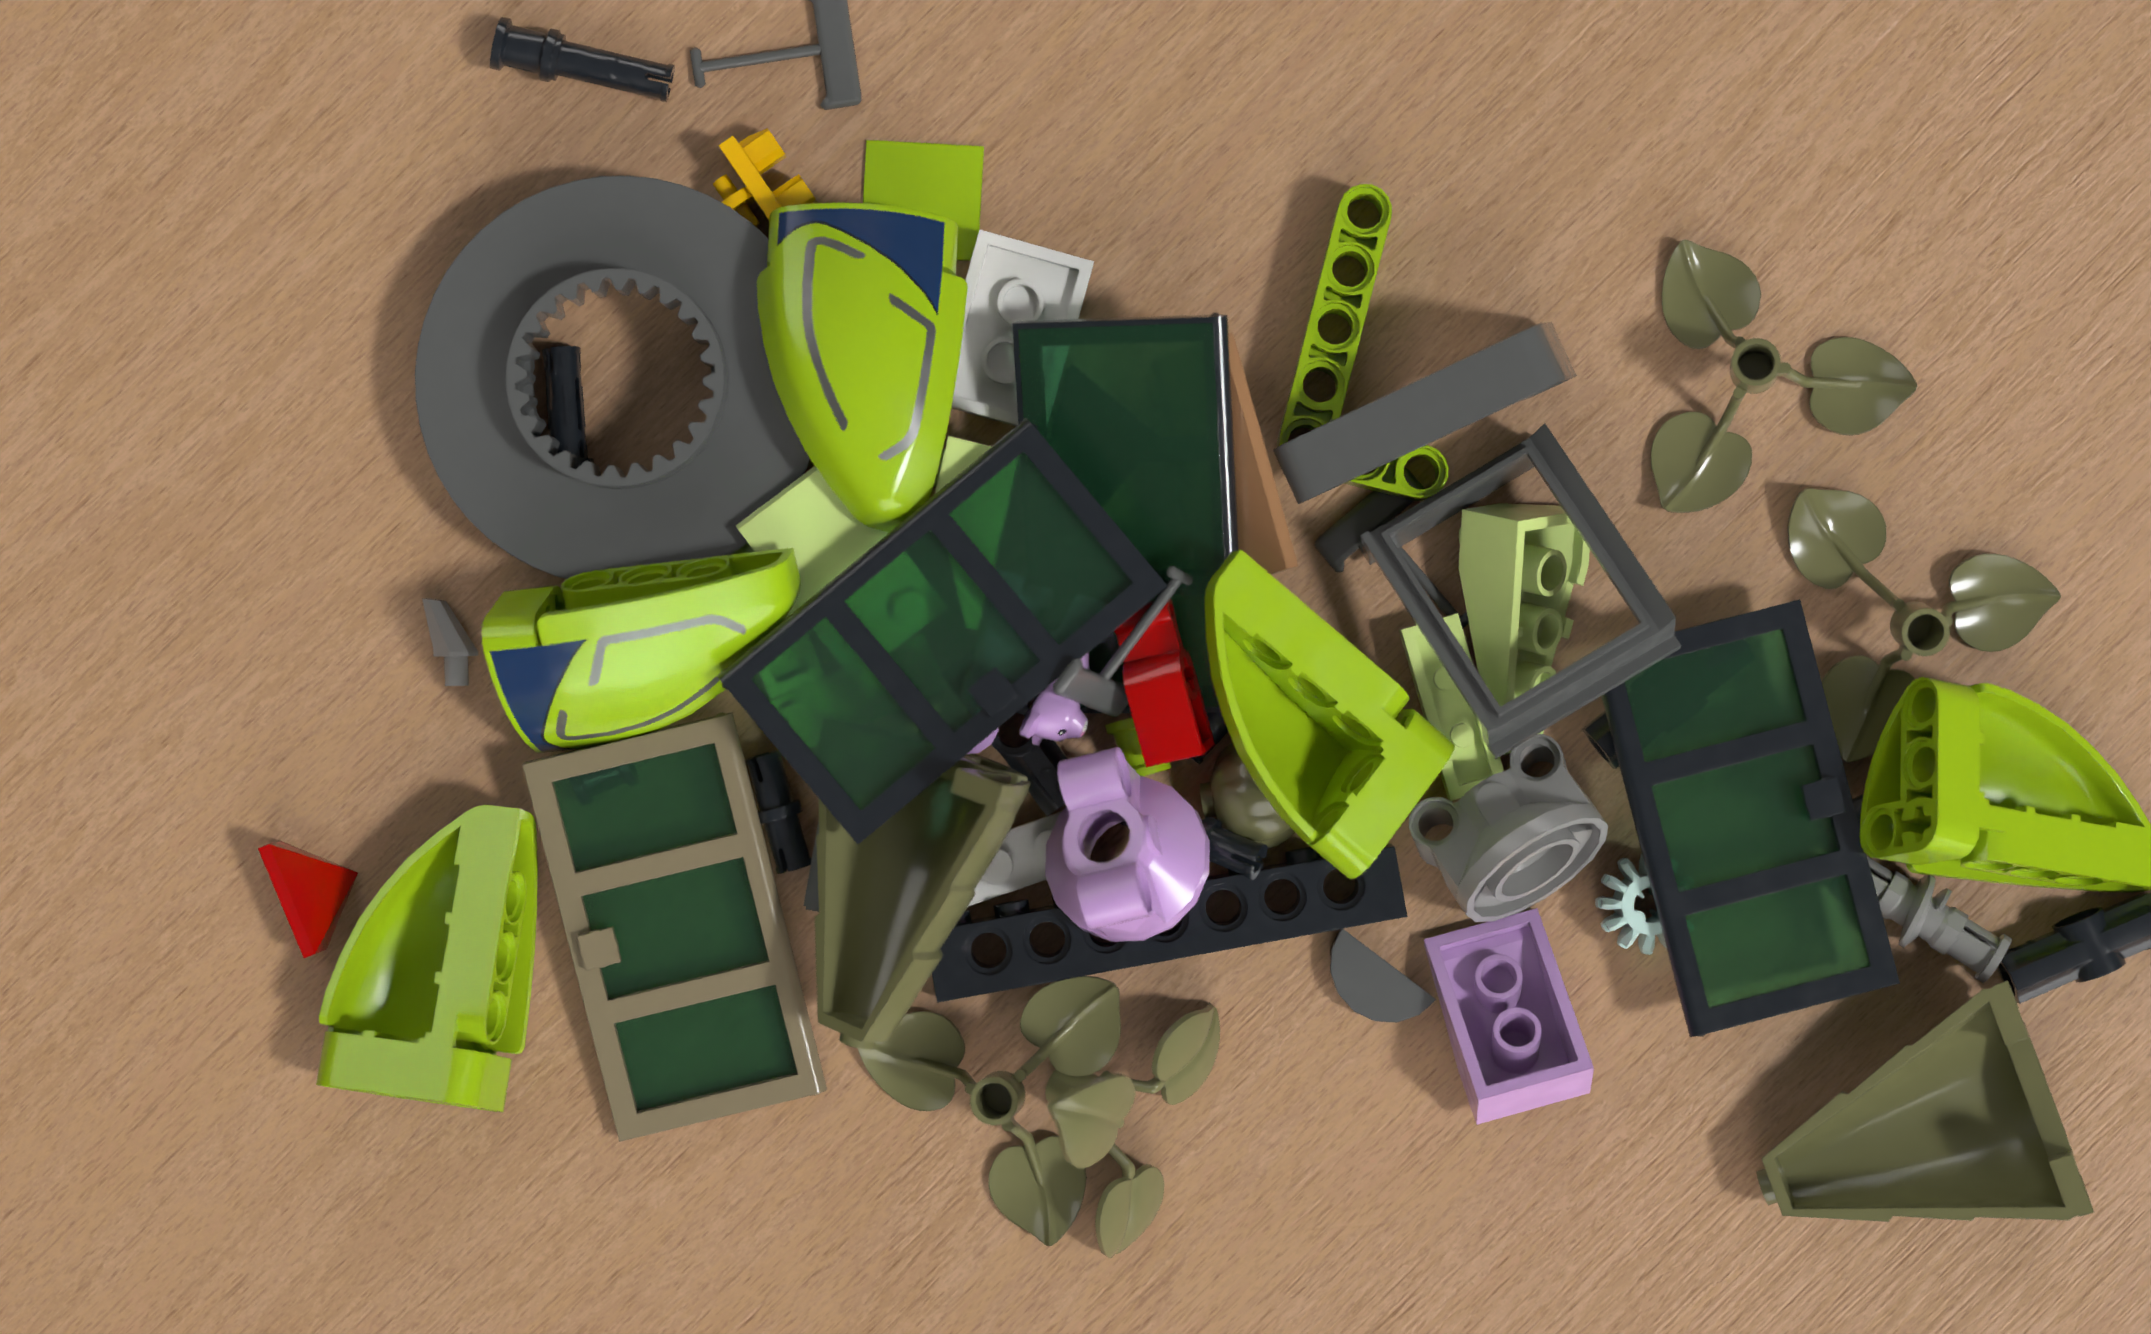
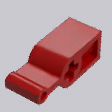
M1170 598L1124 659L1123 665L1124 687L1146 767L1200 756L1215 744L1195 668L1188 651L1183 648L1176 622L1174 605ZM1153 602L1144 605L1114 631L1117 635L1119 647Z

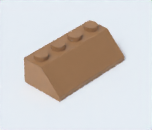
M1231 332L1228 333L1239 550L1244 551L1269 574L1273 575L1297 567L1298 562L1234 334ZM1205 341L1157 357L1151 363L1154 373L1146 375L1148 393L1154 409L1164 408L1170 429L1169 431L1162 432V436L1209 435ZM1168 461L1171 467L1180 465L1186 486L1185 488L1178 489L1180 507L1187 524L1196 522L1202 545L1194 547L1197 567L1216 568L1211 461Z

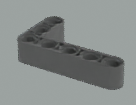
M1552 322L1540 323L1273 449V452L1297 503L1300 504L1508 406L1549 390L1577 375Z

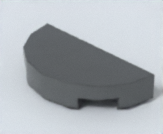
M1339 929L1330 948V973L1337 993L1354 1012L1373 1021L1398 1023L1420 1015L1436 1001L1433 996L1346 930Z

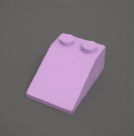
M1537 908L1496 921H1489L1424 939L1425 950L1457 1068L1476 1125L1590 1093L1594 1067Z

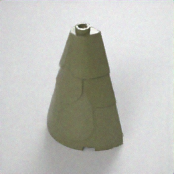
M824 719L821 728V738L818 742V759L861 810L935 749L931 742L919 737V740H914L906 736L890 735V730ZM966 754L859 845H857L819 799V834L816 836L819 914L815 917L818 1023L839 1032V1041L854 1048L873 1050L876 1042H886L890 1039L942 959L943 953L940 948L974 898L975 888L1010 831L1016 813L1027 796L1030 782H1027V777L1024 774L983 756Z
M2008 981L1996 984L1990 989H1982L1915 1044L1906 1045L1850 1093L1841 1091L1763 1156L1762 1161L1765 1169L1756 1171L1766 1203L1768 1205L1778 1203L1782 1216L1889 1222L1892 1216L1972 1221L1975 1217L2070 1220L2075 1216H2085L2094 1213L2050 1088Z

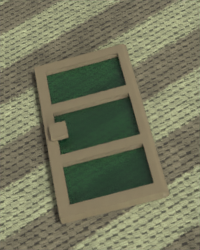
M721 712L716 716L659 729L651 733L524 762L522 765L619 1142L811 1095H818L826 1091L827 1086L733 712Z

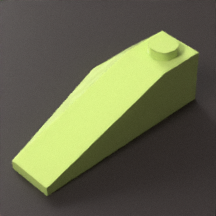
M1498 503L1462 509L1461 527L1459 530L1460 551L1458 568L1477 669L1500 707L1555 675L1556 671L1552 668V663L1560 638L1569 639L1574 620L1565 617L1573 585H1584L1589 567L1590 549L1562 507L1558 505Z

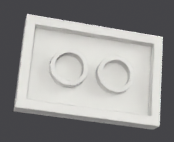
M979 230L965 280L968 289L963 337L951 408L1010 425H1018L1012 323L1032 320L1079 319L1094 261ZM1071 344L1043 345L1048 427Z

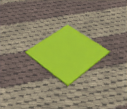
M866 140L863 203L920 210L953 220L958 225L957 260L971 261L980 230L984 146Z

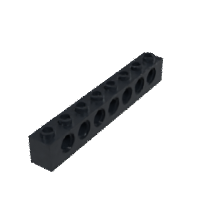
M1390 843L1386 844L1374 862L1361 875L1355 878V888L1352 894L1341 901L1327 898L1323 890L1325 877L1329 872L1337 868L1312 847L1285 852L1287 862L1263 866L1254 880H1250L1245 875L1230 869L1225 874L1208 876L1197 903L1181 918L1180 923L1174 930L1159 933L1142 941H1116L1111 943L1096 941L1090 933L1080 929L1056 905L1053 895V905L1030 909L1028 899L1010 901L993 905L995 916L973 920L971 919L970 910H965L940 948L943 957L932 973L937 1003L1408 917L1395 846ZM1258 857L1257 861L1263 862L1262 857ZM1278 879L1292 881L1297 889V898L1294 905L1285 911L1271 910L1267 907L1264 899L1265 890L1268 885ZM1218 890L1232 891L1239 900L1237 914L1226 922L1214 921L1206 913V902L1209 896ZM1042 922L1057 924L1065 935L1063 946L1051 954L1037 951L1030 941L1031 931L1036 925ZM983 933H994L1000 936L1006 945L1004 958L995 964H984L978 961L972 951V943L977 936Z

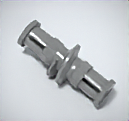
M1867 857L1883 918L1891 919L1903 926L1898 945L1904 948L1919 936L1927 941L1931 948L1942 955L1948 954L1976 971L1975 978L1985 983L2002 961L2012 939L2005 934L1997 937L1968 919L1969 915L1961 910L1945 905L1952 892L1949 889L1945 888L1932 897L1936 881L1934 876L1924 875L1914 886L1910 879L1897 871L1893 873ZM1845 875L1832 878L1828 886L1830 889L1837 892L1841 888L1849 893Z

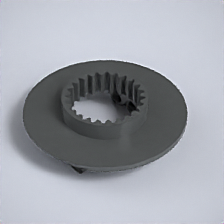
M601 176L575 180L548 188L512 206L481 229L456 257L433 295L423 322L415 367L416 406L419 425L427 452L447 492L469 521L488 539L510 555L534 568L565 579L594 570L732 555L744 547L748 542L736 525L801 477L807 470L811 460L786 414L772 379L763 344L758 312L757 279L760 272L767 268L768 238L735 210L707 194L680 184L637 176ZM610 284H613L615 289L623 296H629L634 286L637 285L638 293L645 299L652 300L660 292L659 302L666 308L673 310L680 306L678 317L687 325L697 324L692 332L693 338L701 345H709L700 357L704 364L711 367V374L703 378V385L713 391V398L699 402L698 407L707 418L705 422H690L688 429L694 438L693 441L688 444L676 440L672 444L675 458L671 461L659 454L653 457L652 471H648L639 463L631 464L627 477L621 468L614 465H608L601 476L599 465L585 461L578 467V456L566 450L557 454L560 442L549 435L540 437L546 427V423L543 419L539 418L536 405H538V401L535 398L533 383L536 380V376L533 374L535 369L534 360L539 359L540 353L532 345V341L534 338H548L550 335L545 320L548 317L562 320L565 317L563 303L567 300L579 307L584 305L585 291L588 289L599 298L606 297Z

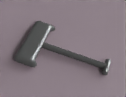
M809 0L813 3L819 44L703 62L701 50L696 47L690 51L695 86L702 88L706 84L704 72L820 55L826 89V97L820 104L824 110L860 104L862 95L847 0Z
M1404 467L1406 482L1415 489L1424 490L1425 488L1416 477ZM1372 491L1319 536L1314 546L1335 572H1343L1345 560L1359 549L1357 542L1361 541L1360 535L1367 531L1370 533L1394 519L1414 500ZM1402 546L1398 548L1425 592L1446 616L1458 613ZM1467 611L1463 615L1458 613L1462 629L1469 624Z
M1173 566L1169 567L1166 572L1167 576L1171 579L1167 583V587L1160 592L1100 674L1082 667V660L1074 658L1053 685L1055 694L1112 717L1119 716L1129 703L1124 684L1111 679L1112 675L1181 583L1185 585L1192 584V575Z

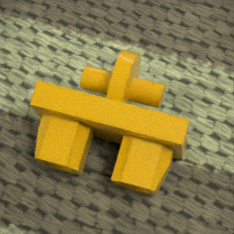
M768 128L746 137L739 143L734 136H731L719 144L724 155L746 187L737 190L727 174L718 178L713 183V186L723 199L721 203L735 210L755 227L760 222L749 207L755 201L769 221L772 211L779 207L818 203L799 174L771 192L761 174L787 156Z

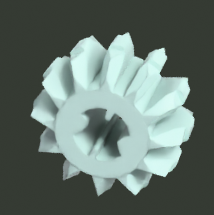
M1641 854L1639 859V873L1629 859H1620L1618 867L1624 879L1620 881L1607 874L1603 875L1601 883L1606 887L1614 889L1615 892L1613 898L1604 896L1596 898L1595 906L1605 910L1614 909L1615 913L1606 917L1600 925L1606 932L1615 931L1623 926L1618 935L1617 945L1628 949L1638 936L1640 952L1650 955L1655 948V935H1657L1660 943L1665 948L1666 944L1657 911L1650 909L1649 911L1652 916L1645 919L1644 912L1634 909L1636 896L1645 897L1642 890L1648 888L1649 894L1653 895L1643 855ZM1671 859L1673 871L1675 873L1677 868V862ZM1688 875L1676 878L1679 891L1689 889L1694 883L1691 876ZM1686 920L1689 932H1691L1693 924Z

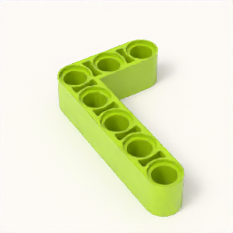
M1359 184L1351 187L1343 195L1336 210L1277 439V447L1287 443L1290 434L1296 429L1308 428L1314 430L1341 416L1392 217V205L1388 195L1381 188L1373 184ZM1357 200L1372 202L1378 209L1379 223L1368 229L1354 226L1347 214L1348 206ZM1343 257L1357 259L1363 265L1365 271L1364 281L1353 287L1340 284L1332 272L1333 263ZM1328 314H1338L1344 317L1350 327L1349 338L1341 344H1330L1324 341L1318 332V321ZM1314 371H1323L1329 374L1336 386L1334 396L1325 402H1315L1309 399L1303 389L1304 377ZM1425 445L1376 468L1373 473L1361 475L1344 484L1408 500L1423 501L1444 488L1448 480L1449 467L1445 457L1439 450ZM1422 457L1433 465L1435 480L1432 486L1421 490L1411 487L1406 482L1404 467L1409 459Z

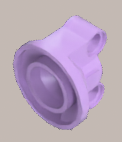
M1119 747L1059 761L1058 779L1066 808L1059 814L1047 841L1045 876L1056 905L1080 929L1111 942L1142 941L1174 927L1197 903L1209 875L1210 841L1198 812L1173 787L1140 776L1127 763ZM1123 821L1127 822L1130 829V837L1125 851L1118 858L1110 862L1097 863L1091 861L1090 854L1097 839L1108 828Z

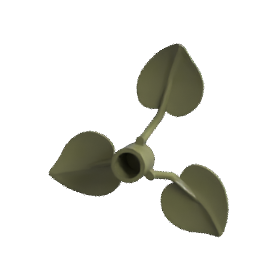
M1682 240L1675 248L1668 262L1663 279L1662 309L1664 319L1671 333L1681 343L1690 348H1707L1715 343L1720 336L1723 337L1728 345L1735 348L1730 364V377L1736 388L1717 425L1710 417L1703 413L1686 412L1670 418L1657 432L1651 449V468L1658 489L1661 507L1671 513L1702 511L1728 499L1743 485L1752 464V448L1744 437L1727 432V429L1746 393L1758 394L1768 390L1775 383L1777 376H1783L1804 388H1814L1809 400L1813 417L1827 430L1847 436L1860 435L1881 425L1902 403L1915 393L1917 382L1908 369L1892 354L1862 339L1839 337L1820 344L1814 350L1811 357L1813 377H1807L1792 369L1789 363L1781 362L1780 354L1771 342L1761 338L1745 340L1741 336H1735L1732 331L1743 329L1751 324L1759 310L1761 290L1755 274L1746 264L1729 254L1705 248L1689 240Z
M1805 488L1797 495L1790 511L1787 529L1789 550L1797 569L1806 579L1825 589H1836L1847 582L1853 572H1855L1864 583L1895 611L1891 617L1890 631L1894 640L1900 645L1899 649L1886 654L1879 665L1866 656L1855 655L1847 657L1833 665L1822 680L1841 758L1846 762L1857 761L1874 754L1881 733L1893 709L1906 688L1915 680L1908 672L1900 669H1890L1891 666L1900 660H1910L1913 653L1919 656H1931L1941 651L1947 644L1950 636V626L1953 623L1951 616L1953 613H1955V630L1965 643L1980 651L1996 652L2008 649L2019 643L2032 631L2043 615L2061 598L2060 592L2052 582L2032 566L2006 555L1982 553L1965 559L1953 569L1949 577V589L1955 601L1946 603L1941 613L1922 602L1912 601L1905 603L1863 565L1876 559L1881 554L1886 542V523L1877 506L1869 499L1846 490Z
M1081 976L1053 982L1035 993L1023 1010L1020 1028L1023 1036L1040 1049L1014 1074L1008 1071H995L981 1081L976 1082L966 1070L957 1068L965 1055L964 1039L952 1021L935 1012L917 1011L906 1014L888 1041L876 1042L873 1050L858 1048L865 1067L876 1083L894 1100L910 1109L934 1111L944 1108L954 1097L955 1079L960 1080L965 1086L966 1093L971 1095V1109L981 1122L988 1125L1002 1124V1128L1005 1131H1011L1024 1143V1146L1015 1145L1004 1149L992 1164L989 1172L988 1186L995 1205L1008 1220L1031 1233L1046 1246L1054 1245L1063 1237L1080 1211L1086 1190V1168H1077L1067 1162L1061 1150L1059 1136H1049L1035 1144L1032 1134L1016 1122L1014 1116L1022 1109L1025 1102L1026 1093L1022 1081L1047 1057H1049L1051 1064L1057 1071L1073 1077L1091 1075L1109 1063L1118 1048L1121 1035L1120 991L1114 982L1099 977Z
M1211 1003L1204 1009L1195 1010L1184 1015L1163 1034L1153 1056L1152 1072L1154 1078L1151 1080L1130 1079L1123 1074H1112L1108 1071H1104L1100 1076L1093 1073L1087 1076L1073 1077L1062 1074L1056 1069L1048 1080L1045 1092L1048 1101L1047 1107L1057 1127L1061 1150L1067 1162L1083 1169L1095 1164L1109 1153L1121 1167L1122 1178L1112 1181L1104 1189L1096 1211L1095 1230L1101 1253L1108 1258H1113L1115 1254L1125 1250L1143 1234L1158 1213L1164 1195V1179L1160 1170L1151 1164H1146L1135 1171L1132 1161L1115 1144L1118 1129L1123 1127L1124 1118L1132 1108L1135 1091L1154 1094L1161 1090L1163 1100L1170 1105H1176L1192 1096L1206 1081L1214 1066L1220 1044L1219 1015L1215 1005Z

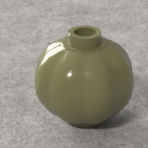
M1233 742L1225 747L1216 758L1210 782L1200 783L1204 817H1216L1217 820L1221 821L1222 828L1255 842H1262L1268 848L1276 847L1287 841L1295 831L1279 817L1256 786L1237 754Z

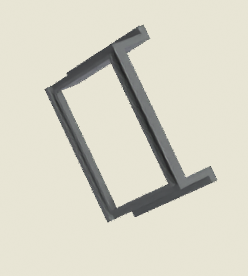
M1545 423L1530 438L1374 531L1363 533L1360 535L1361 541L1357 542L1358 548L1369 565L1377 563L1482 725L1483 741L1495 759L1681 648V644L1674 635L1676 616ZM1535 467L1640 624L1500 707L1398 548Z

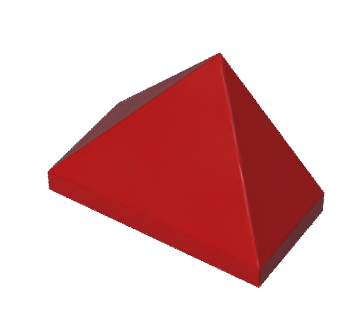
M283 841L259 847V853L303 958L327 950L358 872Z

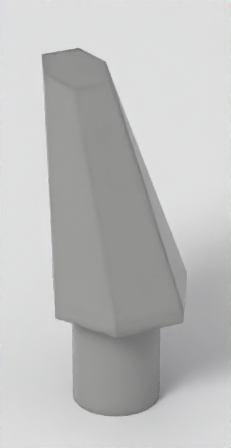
M423 598L422 601L433 646V656L444 657L445 686L469 685L468 656H479L478 650L446 601Z

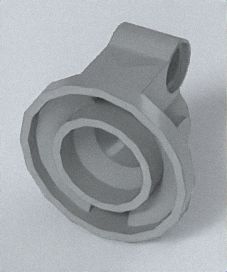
M1537 734L1513 748L1510 753V769L1481 781L1467 791L1456 803L1453 804L1450 800L1442 797H1430L1417 804L1409 816V829L1420 857L1427 864L1435 866L1441 871L1448 889L1464 913L1475 922L1496 921L1517 914L1544 900L1572 880L1592 861L1606 841L1608 824L1585 792L1569 774L1561 747L1552 737ZM1537 762H1548L1554 765L1548 774L1541 777H1532L1525 774L1527 769ZM1447 824L1453 827L1451 833L1442 840L1431 841L1425 838L1427 832L1436 825Z

